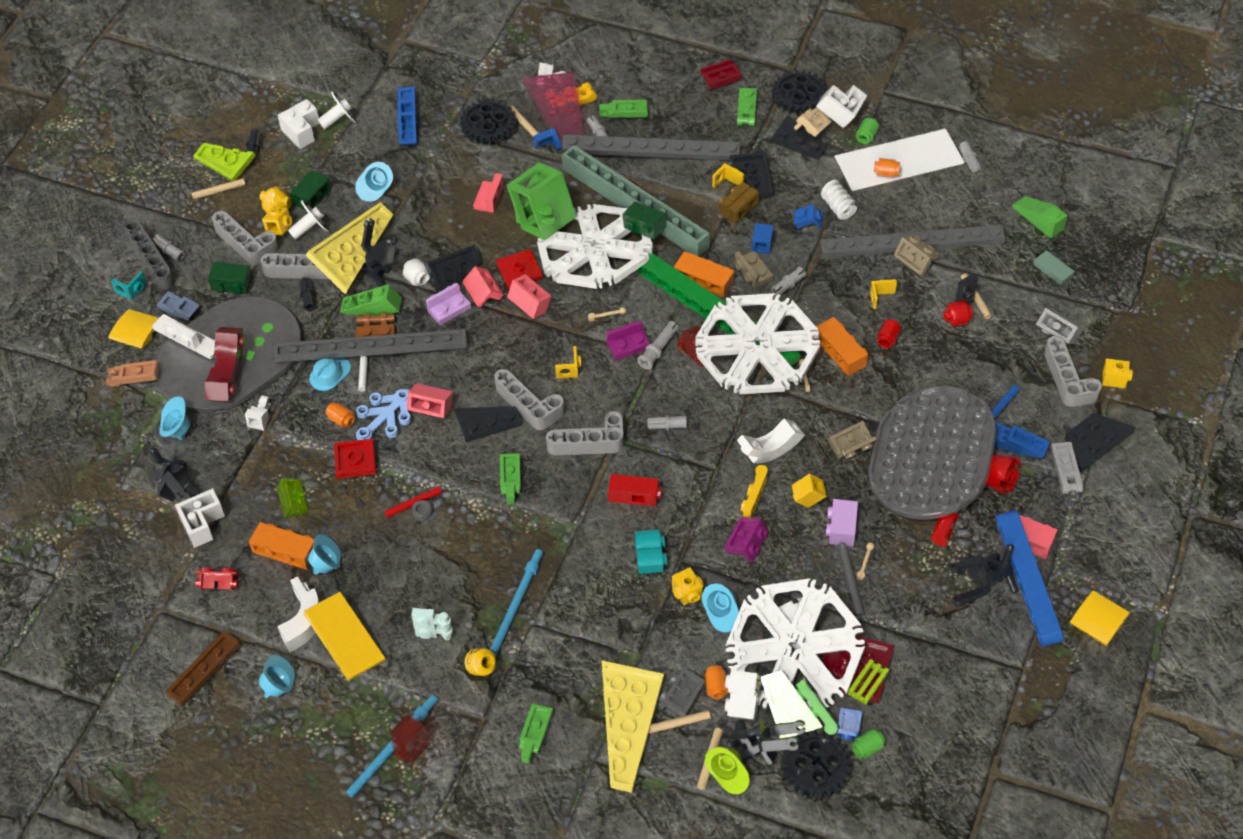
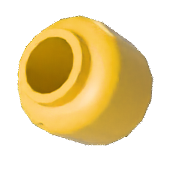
M474 648L465 657V667L473 675L487 676L496 667V657L489 649Z

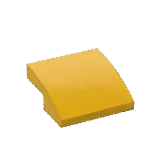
M128 309L111 330L109 339L143 349L152 341V333L155 332L152 325L159 318Z
M1093 590L1073 616L1070 624L1105 646H1108L1130 612Z

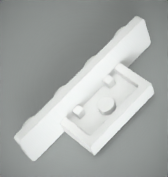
M163 314L152 325L153 330L209 359L214 357L215 340Z

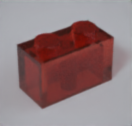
M409 714L390 732L394 755L402 762L405 760L412 764L428 747L424 725Z

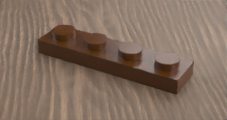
M223 631L165 691L166 695L183 707L241 646L240 642Z

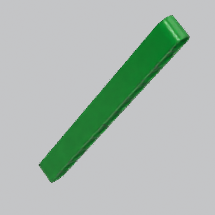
M649 253L647 263L635 270L638 274L705 319H707L715 305L718 308V302H721L724 306L727 305L725 301L653 253ZM718 320L714 324L729 335L736 334L724 320ZM798 351L779 352L791 367L801 359Z

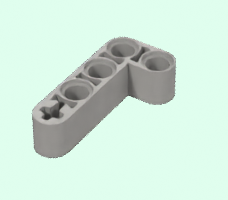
M218 211L213 214L212 221L215 232L251 265L261 264L260 259L265 254L278 252V243L273 232L265 231L254 238L226 212Z
M268 253L260 259L263 273L268 278L302 279V277L310 279H329L306 254Z
M1058 336L1050 337L1047 341L1044 355L1062 402L1069 407L1096 403L1102 388L1100 381L1094 378L1080 380L1064 340Z
M501 369L495 373L496 391L511 406H515L517 412L533 428L544 430L563 417L564 402L562 396L552 394L540 401L510 371Z
M617 411L607 413L604 428L551 430L546 434L547 451L555 456L618 453L624 446L622 415Z

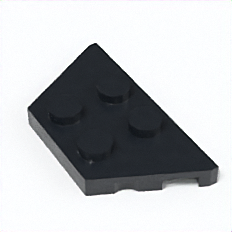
M1092 413L1067 432L1065 440L1072 443L1079 471L1082 473L1134 433L1135 427Z

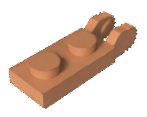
M152 360L111 367L108 369V375L111 377L106 379V384L114 387L121 384L157 380L160 364L158 361Z

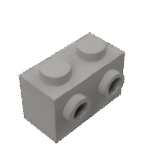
M1045 308L1036 325L1042 328V332L1050 336L1053 334L1054 336L1061 337L1066 345L1075 344L1084 329L1081 325L1052 308Z

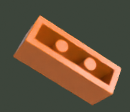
M685 251L674 266L675 269L711 293L723 298L734 283V270Z
M835 317L816 326L819 338L815 340H820V346L847 376L867 366L868 353L866 349L856 342L855 337L850 335L845 330L844 325L838 322Z
M259 522L249 540V544L253 553L308 570L310 566L308 556L313 549L314 539L308 535L296 534L289 529L277 528L270 523Z

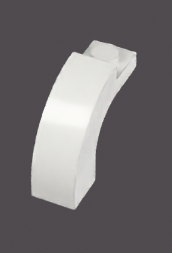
M783 419L775 429L765 436L752 438L741 435L737 441L742 446V452L753 463H765L791 450L805 434L794 421Z
M298 577L290 581L293 591L301 603L300 610L294 618L278 626L280 636L289 652L303 646L315 634L314 629L303 613L304 610L319 603L315 589L309 590L305 582L301 583Z

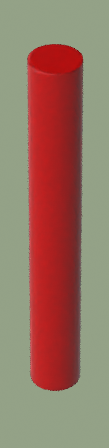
M437 486L385 510L384 514L386 518L411 508L417 501H426L441 494V489Z

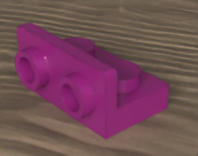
M641 321L612 329L606 333L607 346L615 361L645 351L646 347L650 344L643 331V323Z
M740 517L724 547L725 551L729 554L744 555L748 562H753L768 534L763 521L759 518Z

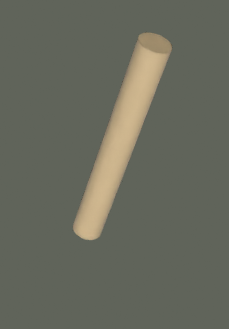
M511 106L519 123L533 137L539 134L514 106Z
M243 178L192 192L191 194L194 200L244 186L245 181Z
M966 273L962 274L960 278L963 280L968 275ZM976 290L974 301L984 318L989 319L992 317V314Z
M707 710L684 716V718L678 717L651 724L649 734L711 719L710 712Z
M714 729L708 751L719 746L723 733L722 729ZM705 762L697 784V788L705 790L710 775Z

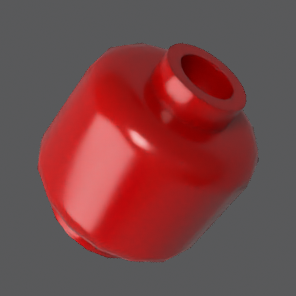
M962 300L948 303L946 310L943 311L945 322L948 321L952 327L967 325L970 319L973 318L971 305Z

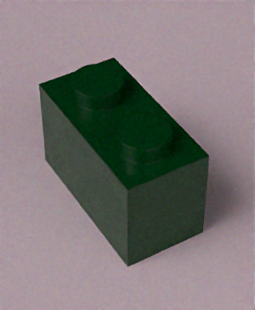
M311 170L290 192L293 205L307 211L301 203V200H305L312 208H315L331 191L329 177Z
M635 201L622 214L625 229L654 240L666 228L665 212Z
M213 262L208 281L211 291L247 294L253 276L250 265Z

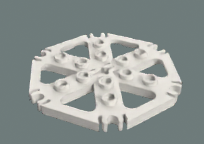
M592 204L593 209H591V205H587V210H581V207H578V213L574 208L576 214L574 219L579 222L582 235L556 231L545 240L538 238L537 245L544 273L547 277L552 275V279L556 283L597 289L596 283H598L600 288H602L603 282H608L609 286H612V280L617 284L647 263L649 253H652L653 250L651 238L642 235V240L639 242L620 240L631 232V230L625 229L623 226L622 214L627 208ZM601 212L620 215L618 219L600 230L596 218L597 214ZM547 249L569 252L558 260L551 261L548 258ZM608 257L629 259L631 261L620 269L614 270L610 266ZM586 262H590L592 269L590 276L570 274Z
M775 293L731 296V299L726 298V306L722 305L721 302H718V308L716 305L714 306L696 335L695 344L696 346H702L696 348L697 358L721 387L725 383V389L727 390L730 385H734V393L739 391V394L785 392V389H790L788 382H794L795 385H798V379L800 382L803 380L820 350V340H813L819 338L818 329L793 300L790 304L789 298L784 302H780V295L778 294L775 297ZM765 305L767 308L755 325L743 311V306ZM788 315L793 316L804 328V330L776 332L783 319ZM718 320L726 321L736 333L733 335L709 336L711 329ZM805 351L807 356L800 368L795 370L779 352ZM739 354L727 374H722L711 362L713 356ZM758 362L764 366L775 380L774 383L767 385H750L747 381Z
M811 579L761 586L766 594H763L757 588L756 591L759 593V598L754 600L748 595L747 598L752 603L751 606L744 599L726 643V646L735 645V648L728 647L726 649L727 653H735V658L727 660L728 663H738L735 666H729L730 669L745 672V668L750 664L777 660L773 673L782 670L791 684H793L797 671L800 669L816 689L818 697L826 708H830L826 704L825 699H828L829 703L834 705L835 703L832 700L833 694L837 693L843 698L844 695L839 690L840 687L847 694L864 652L865 646L856 647V645H863L865 641H859L855 638L856 634L863 633V629L856 628L853 630L854 627L862 625L831 587L827 594H824L827 591V584H824L821 590H816V580L811 582V588H808ZM800 591L803 594L792 624L774 603V596L778 593ZM826 603L833 604L846 620L844 628L813 632L822 608ZM755 614L775 638L743 642L740 635L748 616ZM798 639L801 649H796L792 654V648L789 645L790 643H795ZM838 651L850 652L851 660L842 679H835L816 655ZM760 690L758 705L761 706V702L765 698L763 708L767 709L769 702L765 690ZM805 702L808 705V707L811 706L809 702Z

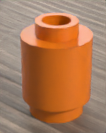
M879 158V161H875L874 172H877V176L893 178L894 176H899L900 162H896L895 159Z
M332 402L328 405L325 413L329 420L342 428L353 425L355 413L340 403Z
M718 665L708 667L704 675L707 695L713 699H721L728 693V688L725 687L726 672Z

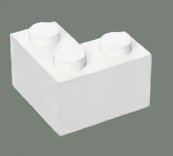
M833 85L822 96L816 107L844 128L855 117L867 95L854 85L845 94Z
M307 99L278 115L281 130L299 149L314 142L312 127L319 124L317 109Z
M213 489L175 505L179 518L194 548L213 540L208 524L225 517Z
M731 670V675H727L725 687L728 688V692L731 695L730 699H726L725 711L728 712L729 717L756 721L762 683L761 677L757 673Z

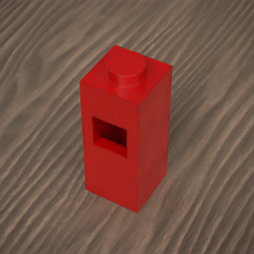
M617 474L610 475L608 502L656 507L657 499H661L662 487H659V479Z

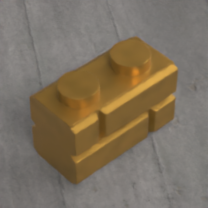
M744 182L738 187H733L727 197H723L719 202L720 215L736 224L759 203L758 190L753 187L750 188Z

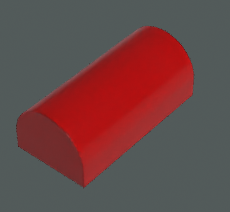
M959 511L938 518L931 535L933 543L946 548L959 518Z

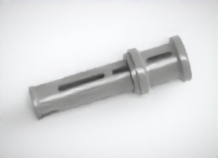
M669 321L653 344H649L644 354L637 358V362L642 368L651 369L653 362L660 358L662 355L661 350L679 329L678 325L672 328L675 322Z

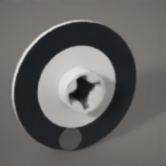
M332 91L331 94L338 104L321 116L318 122L326 129L346 114L356 123V117L351 112L353 108L346 98L342 100L337 93Z
M301 200L308 213L288 230L289 233L297 240L316 223L328 232L329 228L322 219L324 217L323 213L317 207L312 208L305 200Z

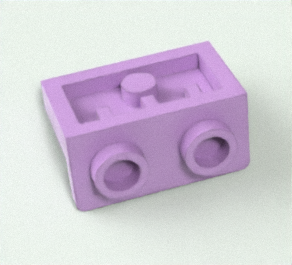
M458 283L446 287L426 300L429 314L439 325L446 323L471 308V303L460 292Z

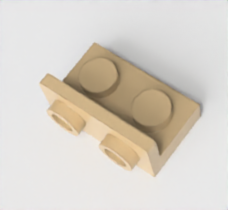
M816 107L814 110L809 109L796 120L798 124L794 129L797 130L804 125L807 132L815 137L831 123V120Z

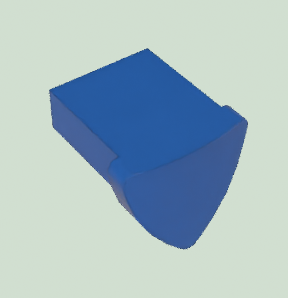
M554 128L534 135L532 143L535 149L552 143L557 150L562 148Z

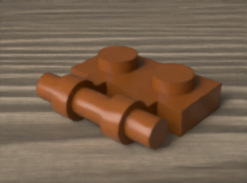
M381 313V315L375 316L364 314V316L356 317L357 324H364V326H356V337L395 334L394 324L388 325V322H395L394 314L387 315V313ZM371 323H381V325L371 326Z

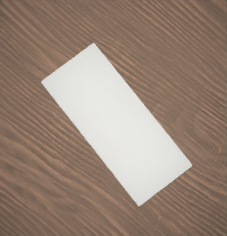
M946 129L835 155L852 191L964 164ZM879 158L895 159L896 162H900L899 176H894V178L877 176V172H874L875 161H879Z

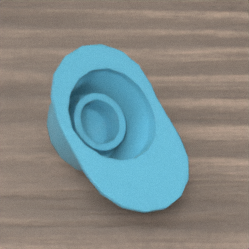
M374 162L369 165L356 182L355 189L357 195L362 200L369 202L380 198L393 181L391 168L383 162Z
M343 357L319 360L315 363L310 374L311 385L319 391L332 389L349 374L351 369L350 362Z
M173 397L165 404L161 415L159 432L161 436H170L179 440L185 438L191 422L185 414L186 403L182 397Z
M322 534L317 535L314 539L313 549L308 556V561L313 567V574H327L333 569H339L341 558L339 547L330 537Z
M710 584L702 593V602L709 619L718 631L724 633L731 632L739 614L735 594L722 584Z
M279 655L269 656L263 673L259 678V685L265 691L264 697L268 698L270 695L278 697L285 692H290L295 679L294 669L285 658Z

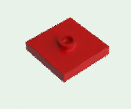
M530 249L496 260V265L508 290H510L512 280L525 274L534 282L543 280V275Z
M373 438L334 443L337 479L376 474Z

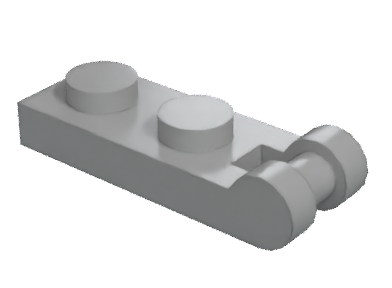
M1052 443L1050 449L1060 483L1061 494H1068L1069 491H1075V493L1083 492V483L1072 443ZM1067 480H1073L1074 483H1068Z

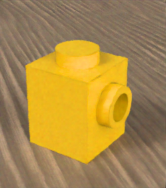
M1106 359L1102 371V386L1126 388L1127 382L1131 381L1133 370L1129 369L1130 361Z
M812 474L806 475L792 485L795 502L807 508L827 497L823 480Z

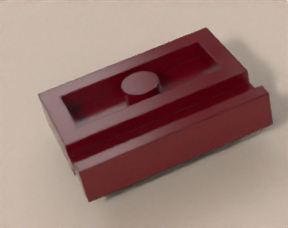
M732 59L700 69V74L703 75V79L711 90L742 80V74L735 63L733 64Z

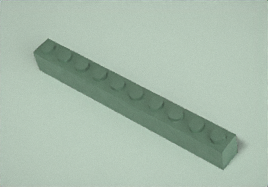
M573 145L562 154V167L564 171L620 208H628L635 201L665 212L666 228L660 234L690 254L700 257L709 249V232L577 146Z

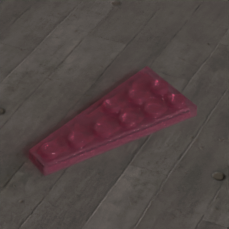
M574 72L522 78L524 86L529 90L530 96L536 102L537 108L546 123L555 129L561 146L563 134L584 135Z

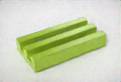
M870 659L848 690V695L867 705L888 675L889 669L886 667L885 669L881 668L882 665H876ZM870 669H873V671L871 672L867 680L864 682L858 693H855V691L857 690L861 682L864 680ZM880 673V676L878 677L872 688L869 690L865 698L862 697L863 693L865 692L869 684L872 682L876 674Z

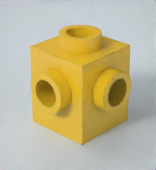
M273 207L262 218L265 230L271 231L275 235H283L292 225V218L288 208Z
M691 568L672 576L673 594L677 600H681L683 605L695 603L702 597L703 581L699 576L696 577Z

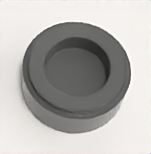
M420 500L413 504L412 514L416 520L425 521L432 516V506L428 501Z

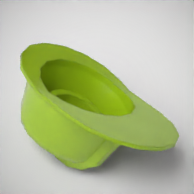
M714 747L705 755L706 768L718 783L729 793L741 794L745 792L749 787V773L742 764V758L738 751L733 748Z

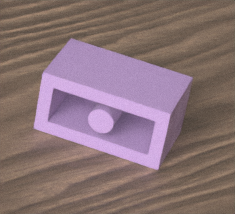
M833 499V507H828L827 519H831V524L827 523L826 536H830L829 544L838 545L841 542H845L846 546L854 547L858 501Z

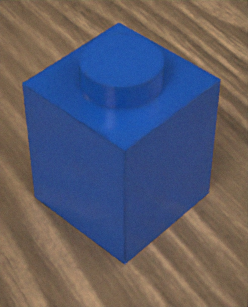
M755 223L751 252L770 254L773 225Z

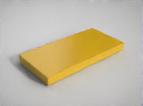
M341 592L304 610V616L348 681L385 661V657Z

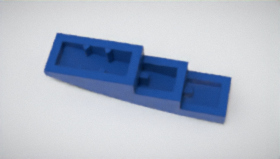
M415 87L397 88L399 146L417 144Z
M995 421L997 431L995 447L1043 459L1050 441L1016 425L1009 428Z

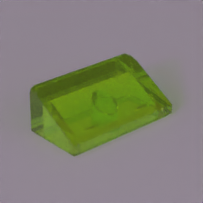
M282 478L277 485V491L284 518L306 514L308 509L301 480Z

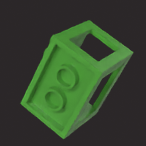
M539 162L507 184L521 229L545 240L576 218L561 171ZM537 174L539 184L531 189L521 186ZM518 193L529 199L533 215L526 218Z

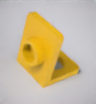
M724 163L713 174L712 187L716 188L724 179L739 186L744 182V174Z
M896 279L871 281L870 296L873 309H876L877 295L894 294L896 292Z
M573 346L574 364L555 365L557 379L578 377V367H581V356H577L576 346ZM562 369L570 370V372L566 374L561 373L560 371Z

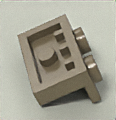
M914 234L902 237L894 253L896 258L920 276L926 274L932 260L940 255L935 251L934 247L925 244L919 236Z
M755 251L744 256L740 252L735 253V268L741 271L745 281L750 283L754 289L773 281L774 275Z

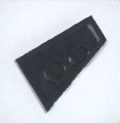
M787 115L772 136L771 142L820 160L827 149V144L817 136L814 137L808 133L803 126L795 130L794 127L798 123Z
M765 152L730 155V161L733 166L744 174V182L750 188L753 187L758 190L759 197L773 196Z
M475 245L428 261L424 265L436 292L439 293L446 287L459 282L482 261Z
M515 406L454 408V413L466 442L522 426Z

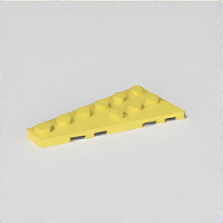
M380 202L309 250L306 256L346 294L365 262L366 252L362 250L361 246L365 220L369 221L372 218L375 221L371 245L375 246L393 214Z
M602 661L610 785L613 789L632 793L664 680V674Z

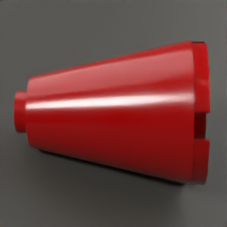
M993 454L986 485L1002 495H1008L1006 492H1011L1014 489L1020 472L1017 471V465L1021 466L1020 458Z

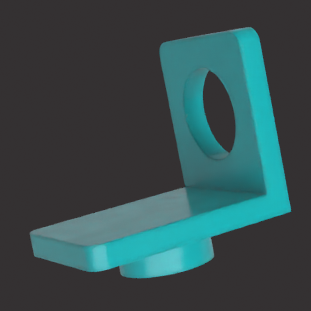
M142 271L128 285L115 279L111 281L115 292L130 300L140 293L147 284L144 272Z

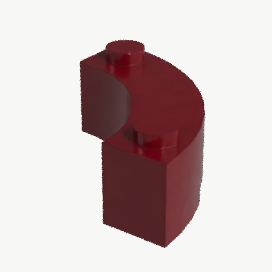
M220 327L215 332L214 358L217 361L205 380V400L229 401L231 396L235 395L241 366L242 349L246 343L243 328Z

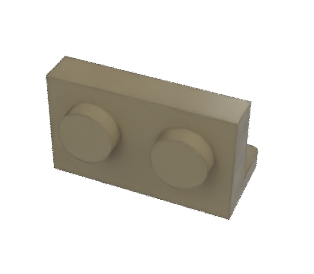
M864 421L827 438L837 458L845 457L846 460L855 456V451L859 449L865 451L873 447L872 443L877 440L876 436L871 437Z

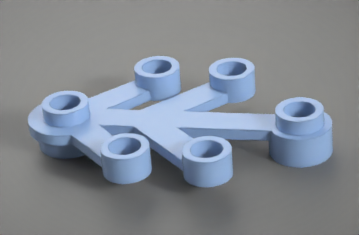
M400 389L394 395L381 396L379 393H372L370 395V403L373 406H378L381 403H391L386 407L368 408L365 405L358 406L356 411L359 418L379 416L367 427H362L357 431V440L373 438L372 433L386 419L387 426L385 431L387 437H396L398 431L395 426V411L399 407L401 410L398 416L400 424L408 425L411 422L410 414L407 410L408 392L410 390Z

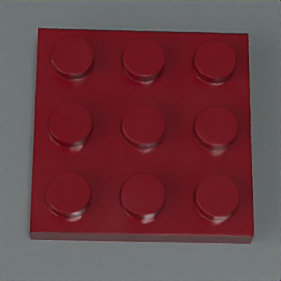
M855 636L856 640L865 641V644L856 645V647L865 646L849 689L870 659L874 661V664L882 665L881 668L885 669L886 667L888 669L894 645ZM848 651L825 653L822 663L835 679H842L851 660V654ZM870 669V671L868 672L864 680L861 682L855 693H858V691L860 690L864 682L867 680L873 669ZM880 673L876 674L872 682L869 684V686L863 693L862 697L865 698L869 690L872 688V686L880 676ZM885 679L869 702L879 704ZM841 687L839 688L843 695L850 696L848 695V692L846 694L845 690H843Z

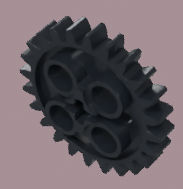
M797 69L795 73L789 71V75L783 73L782 77L778 76L777 81H774L772 98H774V103H777V107L783 106L782 111L788 109L789 114L795 111L796 115L799 112L804 114L809 109L814 110L822 96L828 91L827 82H823V77L817 78V73L811 75V71L805 73V70L799 73Z
M485 99L483 103L481 100H478V104L472 102V107L466 106L467 111L463 110V115H460L461 132L464 133V137L469 136V141L475 139V144L481 141L482 145L485 142L491 145L492 141L498 144L499 139L505 141L504 137L510 138V133H514L517 123L515 111H512V107H507V103L501 104V100L496 103L494 99L491 102Z
M812 730L811 736L804 732L802 739L798 737L796 743H799V747L797 750H783L784 755H781L782 764L780 770L784 771L782 778H788L787 786L794 784L793 792L800 789L801 797L809 793L811 800L814 794L821 800L822 794H825L829 799L831 791L838 795L839 788L845 789V782L850 781L849 775L852 774V767L850 766H852L853 761L848 759L850 758V751H845L846 744L838 745L840 738L831 740L832 735L828 734L827 737H824L823 731H820L818 736ZM810 749H817L819 752L813 753ZM828 762H834V763H836L837 765H836V766H830V765H828L827 763H828ZM797 764H803V765H805L806 767H804V768H799V767H797L796 765H797ZM814 777H820V778H822L823 780H822V781H816V780H814L813 778H814Z

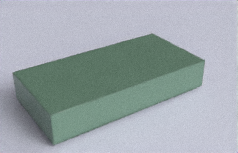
M1047 250L1033 262L1036 267L1060 285L1074 276V270Z

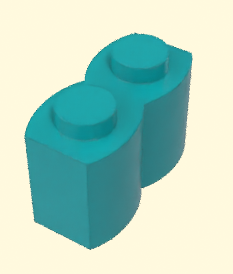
M659 529L635 531L639 574L663 572V565H667L666 553H662V548L665 547L664 535H660Z

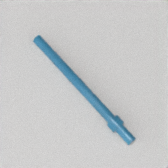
M539 549L535 550L531 561L527 563L522 581L492 643L490 650L494 653L495 657L532 576L536 575L538 571V563L543 555V551Z
M431 695L422 706H419L413 712V717L346 791L350 797H354L420 721H424L429 715V710L438 701L434 695Z

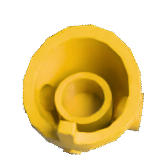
M272 187L267 191H262L260 194L262 207L266 213L273 207L289 209L292 205L291 198L280 187Z

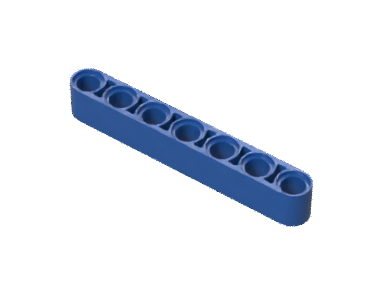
M1017 510L995 515L1005 548L1007 544L1014 545L1011 565L1040 645L1045 647L1063 642L1060 625Z

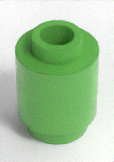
M865 118L856 133L857 140L862 144L871 142L879 129L878 122L873 118Z
M871 729L854 739V742L851 743V748L857 758H868L884 748L885 738L880 731Z

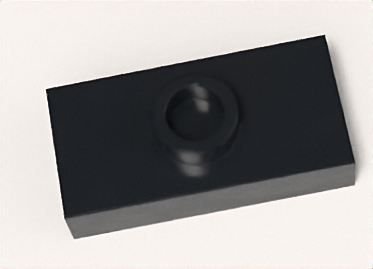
M972 273L959 281L955 302L961 300L966 301L967 304L974 302L978 277Z

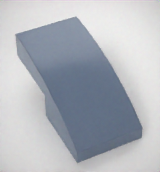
M170 291L157 303V308L189 320L200 307L199 304L183 296V298H180Z

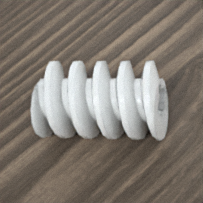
M832 180L823 187L821 196L839 219H848L856 212L857 206H855V201L851 199V196L847 194V191L843 189L838 180Z

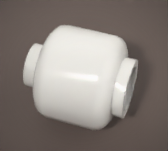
M418 258L409 260L404 265L403 276L414 286L426 284L430 276L424 265L425 263Z

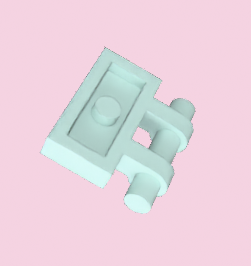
M413 608L412 620L416 636L428 639L430 637L437 638V634H441L445 640L451 639L453 629L451 627V619L446 612L435 614L434 609Z

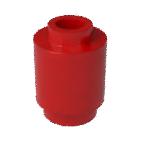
M896 320L884 321L877 335V343L881 347L891 348L895 344L901 331V326Z

